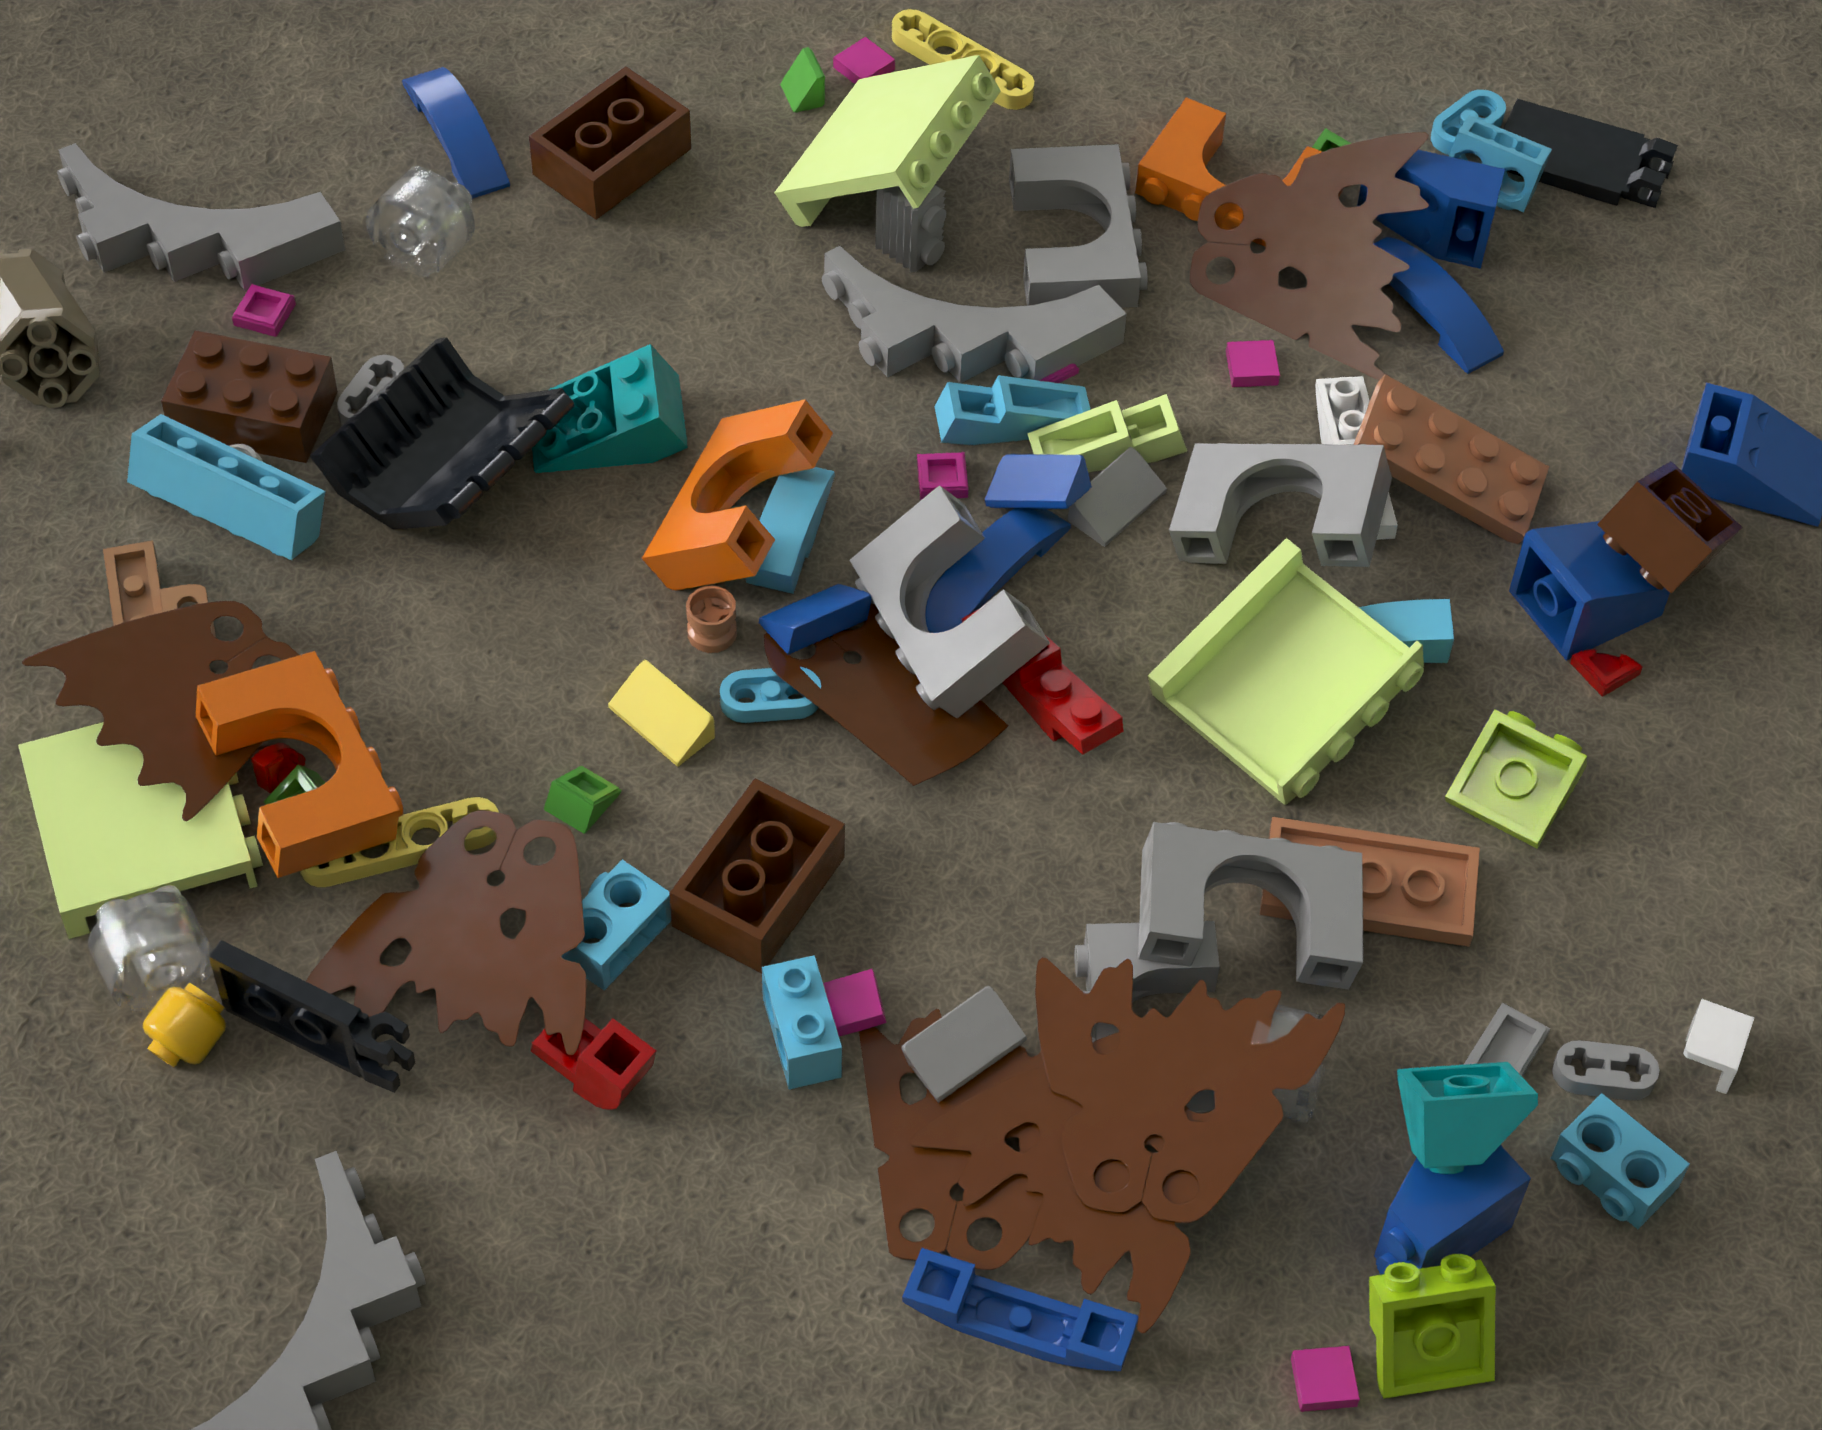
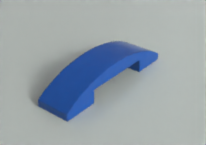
M441 67L403 79L402 83L418 112L423 111L451 162V170L467 199L470 200L510 187V181L490 134L476 107L456 77L448 69Z
M1386 237L1374 243L1375 246L1410 266L1406 271L1393 274V279L1389 284L1440 334L1438 345L1467 374L1503 356L1504 350L1482 312L1463 288L1439 264L1417 248L1395 238Z
M1014 508L982 532L985 539L948 568L931 589L925 611L926 625L929 633L948 631L962 623L961 618L980 609L1035 554L1042 557L1071 529V524L1048 509Z
M924 1248L920 1250L902 1296V1301L905 1304L959 1332L1044 1361L1093 1370L1122 1371L1139 1318L1138 1315L1087 1299L1083 1300L1080 1308L975 1275V1264Z

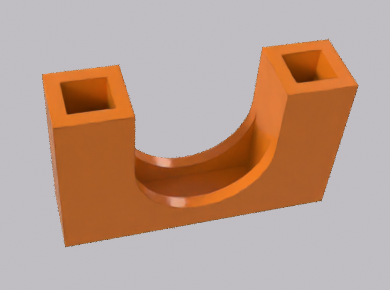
M1186 97L1138 164L1135 194L1143 196L1152 204L1165 205L1184 213L1191 220L1198 221L1200 206L1204 198L1211 192L1225 186V184L1215 179L1208 172L1206 165L1222 144L1226 113ZM1307 146L1291 171L1282 181L1287 186H1291L1300 171L1304 159L1319 154L1322 151ZM1343 189L1339 192L1338 198L1343 192ZM1235 203L1221 205L1214 215L1217 226L1224 230L1237 228L1244 218L1241 207ZM1260 238L1253 240V242L1266 247L1264 240Z
M806 399L721 419L642 557L643 561L667 588L676 591L756 576L775 539L747 506L731 507L746 492L769 478L815 468L833 433Z
M315 651L197 686L196 718L215 756L271 739L289 738L304 741L317 747L327 755L336 769V773L331 779L314 790L259 807L257 839L277 878L396 840L399 817L403 816V805L399 793L395 787H388L381 775L382 768L377 752L372 746L366 747L360 736V724L355 711L351 707L345 708L339 697V685L331 668L324 669Z

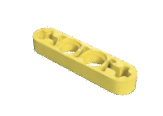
M908 9L894 16L892 20V40L901 49L929 65L979 55L1001 90L994 100L995 103L1007 109L1017 110L1027 107L1032 102L1034 79L1024 69L924 12ZM948 46L955 49L956 52L946 55L937 53L935 49Z
M473 797L403 814V816L399 817L396 840L386 843L389 848L383 856L367 858L361 855L359 851L351 854L353 861L351 863H346L344 856L329 861V867L319 869L317 865L302 870L300 873L303 879L312 886L329 887L416 865L421 855L432 845H419L413 842L411 838L417 830L432 828L437 830L440 836H442L448 830L447 822L453 821L454 825L464 816L478 810L498 813L499 811L490 800ZM488 827L472 830L465 838V849L471 851L493 843L497 839L496 833Z

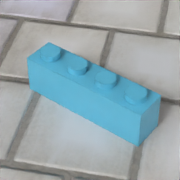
M162 414L132 433L128 483L289 560L302 553L319 537L325 497L324 490Z

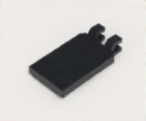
M1518 98L1503 128L1552 149L1539 182L1618 206L1622 197L1656 208L1661 196L1662 185L1665 178L1668 179L1678 147L1674 143L1657 137L1650 140L1644 138L1645 134ZM1514 170L1506 171L1518 176H1522L1519 172Z
M220 940L208 956L225 1011L359 1078L363 1077L369 1083L394 1093L401 1084L399 1074L393 1070H385L381 1067L384 1064L389 1066L394 1061L399 1063L403 1069L410 1071L415 1065L414 1053L399 1044H405L410 1037L408 1025L385 1011L369 1017L368 1014L361 1012L360 1008L223 940ZM384 1034L392 1035L396 1039V1041L389 1039L383 1042L375 1040Z

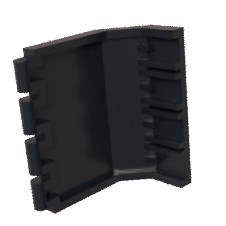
M447 337L438 338L316 449L310 457L338 495L391 529L446 526L453 519H459L483 496L482 491H488L515 465L514 460L522 459L547 434L546 430L553 429L575 405L563 388L504 396L472 374Z

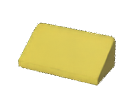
M644 660L635 668L608 703V708L677 767L715 738L713 716L647 660Z

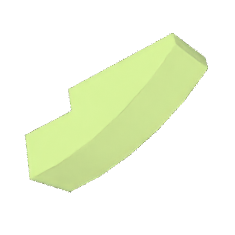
M1167 394L1122 411L1118 401L1115 400L1027 433L1033 454L1082 455L1085 458L1088 472L1104 470L1129 447H1133L1138 451L1147 463L1160 461L1187 452Z

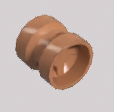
M704 586L696 589L689 595L686 602L688 639L692 646L706 653H718L726 650L734 643L737 637L735 621L736 601L733 595L722 587Z

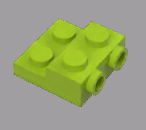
M1494 709L1445 795V802L1538 849L1559 810H1563L1586 769L1587 755L1581 753L1582 747L1563 735L1555 734L1551 738L1535 730L1536 724L1520 713L1509 711L1505 715Z
M1451 1254L1441 1260V1266L1418 1269L1410 1263L1398 1262L1389 1265L1385 1269V1274L1369 1277L1370 1326L1376 1336L1377 1384L1383 1399L1495 1381L1496 1285L1481 1259L1474 1260L1465 1254Z

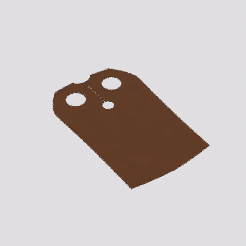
M871 603L868 618L864 621L861 628L857 630H843L814 643L816 652L808 659L793 658L768 633L764 634L765 653L772 670L782 680L853 734L913 786L931 779L971 758L1009 726L981 700L958 718L940 707L936 710L930 708L916 689V686L920 684L916 674L908 671L896 655L895 651L900 648L897 641L888 636L878 624L875 615L879 613V610L875 604ZM845 651H855L860 654L861 661L857 664H850L844 660L843 654ZM800 667L813 671L820 679L821 688Z

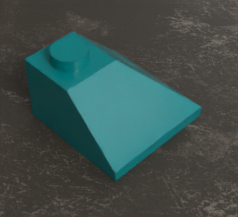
M1509 1062L1397 1069L1399 1090L1411 1151L1424 1168H1429L1430 1171L1435 1173L1455 1174L1462 1172L1464 1166L1483 1164L1538 1106V1093Z

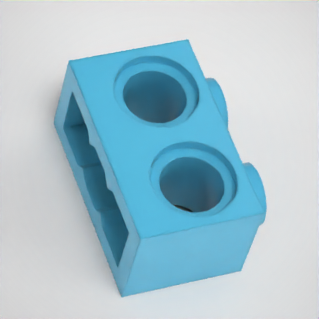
M1469 115L1457 133L1449 157L1468 161L1465 153H1473L1481 159L1482 164L1505 169L1497 206L1506 210L1516 209L1524 212L1537 188L1552 149ZM1514 170L1519 172L1523 176L1524 182L1512 180L1506 171Z
M622 859L609 873L604 872L595 879L588 895L582 900L585 930L583 941L591 938H597L600 941L592 944L582 941L576 948L568 951L561 957L565 960L579 963L586 973V978L602 990H605L671 922L670 892ZM623 903L635 904L634 906L626 908L619 907V905Z
M815 955L762 967L763 1001L788 1089L841 1078L842 1045Z
M1602 1093L1560 1134L1551 1159L1557 1163V1168L1564 1178L1575 1185L1583 1184L1600 1198L1601 1204L1608 1214L1619 1221L1627 1220L1637 1229L1679 1188L1690 1163ZM1585 1143L1597 1145L1604 1152H1595L1589 1149ZM1629 1179L1640 1180L1648 1188L1637 1187Z

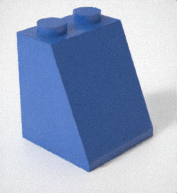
M1600 521L1537 528L1526 532L1509 592L1566 661L1578 652L1592 649L1662 616L1670 594L1665 588L1659 590L1652 586L1640 573L1642 566L1628 553L1625 556L1621 555L1606 543L1603 538L1605 532L1597 525Z
M1501 1145L1483 1164L1464 1166L1462 1172L1455 1174L1432 1172L1429 1168H1424L1416 1157L1387 1213L1374 1254L1379 1273L1381 1275L1385 1274V1269L1389 1265L1398 1262L1410 1263L1418 1269L1441 1266V1260L1451 1254H1465L1471 1257L1512 1228L1531 1177Z

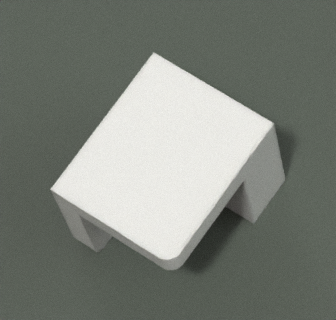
M1701 999L1685 1040L1687 1043L1683 1054L1686 1058L1721 1070L1716 1091L1727 1094L1737 1073L1754 1017Z

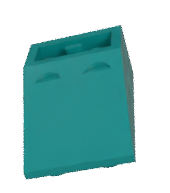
M649 344L548 389L563 388L566 394L573 400L575 407L553 429L546 430L547 434L532 448L534 472L544 473L654 463L688 448L679 375L657 350Z

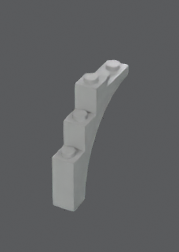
M76 143L59 149L63 165L62 169L57 170L60 183L67 196L76 194L78 197L75 199L79 211L78 217L82 233L76 236L79 247L87 261L95 259L104 273L149 255L156 269L161 270L165 268L174 282L220 264L227 279L235 277L243 290L246 291L251 284L261 285L345 251L341 222L321 192L286 203L247 209H207L182 206L145 196L116 182L92 164Z
M841 246L825 253L824 275L822 276L823 286L833 300L839 298L848 308L851 320L861 329L859 350L865 362L870 366L877 365L887 377L932 355L937 367L943 372L949 371L959 383L1005 361L1008 370L1014 377L1039 381L1072 363L1078 367L1124 342L1127 314L1100 285L1067 298L1029 306L993 308L958 305L923 297L891 284L863 267Z
M337 1151L315 1159L325 1195L327 1241L320 1280L304 1320L281 1356L245 1394L213 1418L191 1430H332L322 1403L376 1382L371 1362L379 1360L380 1355L369 1327L421 1307L417 1287L425 1285L426 1281L415 1252L404 1255L397 1236L384 1240L373 1213L363 1217L357 1203L366 1198L362 1184L354 1167L344 1170Z

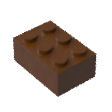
M625 66L529 135L532 173L539 180L597 220L692 149L690 110Z
M195 330L164 393L161 403L166 417L228 446L244 444L250 446L258 454L307 463L338 391L332 358L329 356Z
M1671 461L1637 481L1597 524L1605 532L1603 538L1613 550L1624 556L1628 553L1642 566L1640 573L1652 586L1659 590L1665 588L1670 593H1673L1706 567L1743 528Z
M755 778L670 891L672 927L762 974V967L769 965L844 860L845 824Z

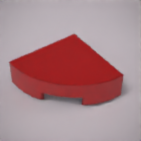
M1596 649L1578 652L1572 655L1570 664L1602 697L1639 676L1643 668L1637 661L1627 655L1620 654V657L1610 654L1596 653Z
M285 743L269 745L251 758L258 786L270 794L297 765L304 766L306 764L305 757Z

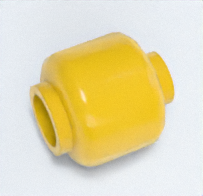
M188 983L184 989L181 987L168 988L143 1022L144 1032L153 1040L147 1049L172 1067H175L180 1059L194 1065L201 1063L226 1029V1022L220 1015L225 1007L191 983Z

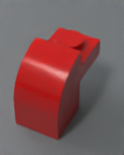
M585 1018L580 1044L574 1055L567 1054L561 1033L547 1035L545 1029L532 1042L531 1046L533 1054L574 1084L573 1092L594 1106L607 1110L616 1109L653 1067L656 1050L614 1018L602 1030Z

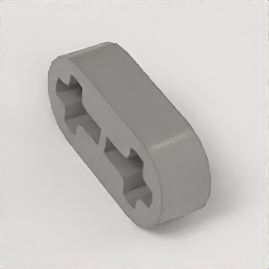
M377 355L370 358L362 366L337 401L339 419L342 425L354 415L351 409L360 410L366 402H369L404 369L401 360L391 355ZM389 373L392 374L393 378L385 376ZM376 376L383 378L378 385L376 382Z
M1581 1040L1570 1041L1564 1044L1558 1050L1552 1068L1554 1080L1567 1092L1596 1097L1602 1093L1607 1098L1641 1100L1647 1097L1653 1091L1660 1072L1657 1060L1645 1049L1635 1046ZM1572 1059L1582 1060L1583 1068L1587 1069L1585 1076L1575 1074L1574 1067L1570 1065ZM1626 1065L1636 1066L1637 1074L1642 1075L1639 1082L1630 1081L1629 1073L1624 1071Z

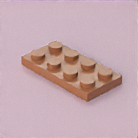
M1386 374L1376 384L1353 444L1384 445L1392 477L1504 540L1519 544L1524 539L1525 533L1529 530L1549 470V466Z
M1272 817L1269 839L1284 838L1292 843L1319 847L1331 845L1346 851L1362 853L1363 931L1470 947L1474 931L1480 848ZM1262 889L1259 915L1293 920L1287 907L1272 893Z

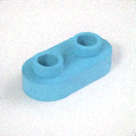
M1474 90L1467 93L1435 118L1430 137L1433 146L1440 152L1449 155L1457 133L1469 115L1500 128L1506 111L1505 101L1501 96L1489 90Z
M800 667L821 689V682L818 676L813 671ZM772 668L733 672L722 681L720 686V706L723 713L731 720L740 723L802 719L812 715L819 708L805 696L800 699H789L788 697L792 694H802L782 680ZM741 698H750L753 700V702L742 703L738 702V700Z

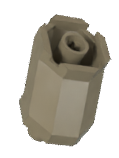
M32 248L18 249L17 253L4 254V250L0 251V374L2 375L3 383L34 405L59 408L65 403L77 402L96 381L101 372V362L94 328L66 287L64 273L61 269Z

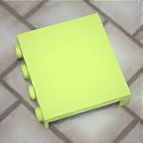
M979 55L859 79L774 193L794 223L801 227L811 226L832 197L896 186L900 187L913 209L919 208L1001 90Z
M1286 538L1148 675L1152 695L1274 797L1284 805H1287L1296 796L1299 798L1306 796L1317 784L1320 777L1319 773L1331 761L1338 762L1347 755L1355 742L1354 737L1366 725L1369 727L1376 725L1388 711L1389 702L1401 690L1407 692L1416 685L1424 672L1423 645L1416 641L1409 648L1305 566L1302 560L1301 549Z
M104 722L18 745L59 912L69 939L90 933L86 917L246 873L249 887H257L253 868L263 866L255 835L244 838L241 827L251 824L243 794L232 797L229 786L239 783L237 773L198 814L188 821H183L182 814L186 803V793L182 787L175 783L149 786L138 785L137 779L144 761L142 752L137 747L128 744L99 746L96 743V739Z

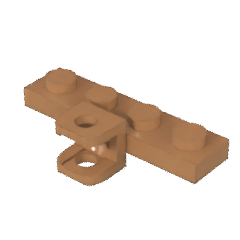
M153 540L103 549L113 626L149 615L178 609L185 602H195L196 604L208 603L207 591L202 585L187 584L161 588ZM213 621L210 628L211 633L216 637Z

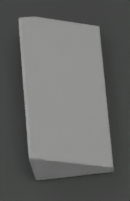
M1129 447L1091 481L1092 487L1069 507L1068 522L1105 547L1164 495L1167 488L1140 453L1133 447Z
M986 986L907 1041L902 1046V1051L908 1065L939 1103L1024 1043L1027 1037L993 988Z

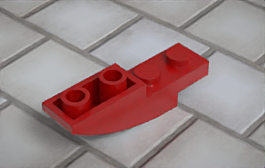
M974 611V612H972L971 614H969V615H967V616L961 618V619H962V622H964L966 619H968V618H969L972 614H974L976 611ZM1047 637L1050 644L1002 683L1053 742L1063 737L1084 755L1124 732L1123 717L1062 663L1061 648Z

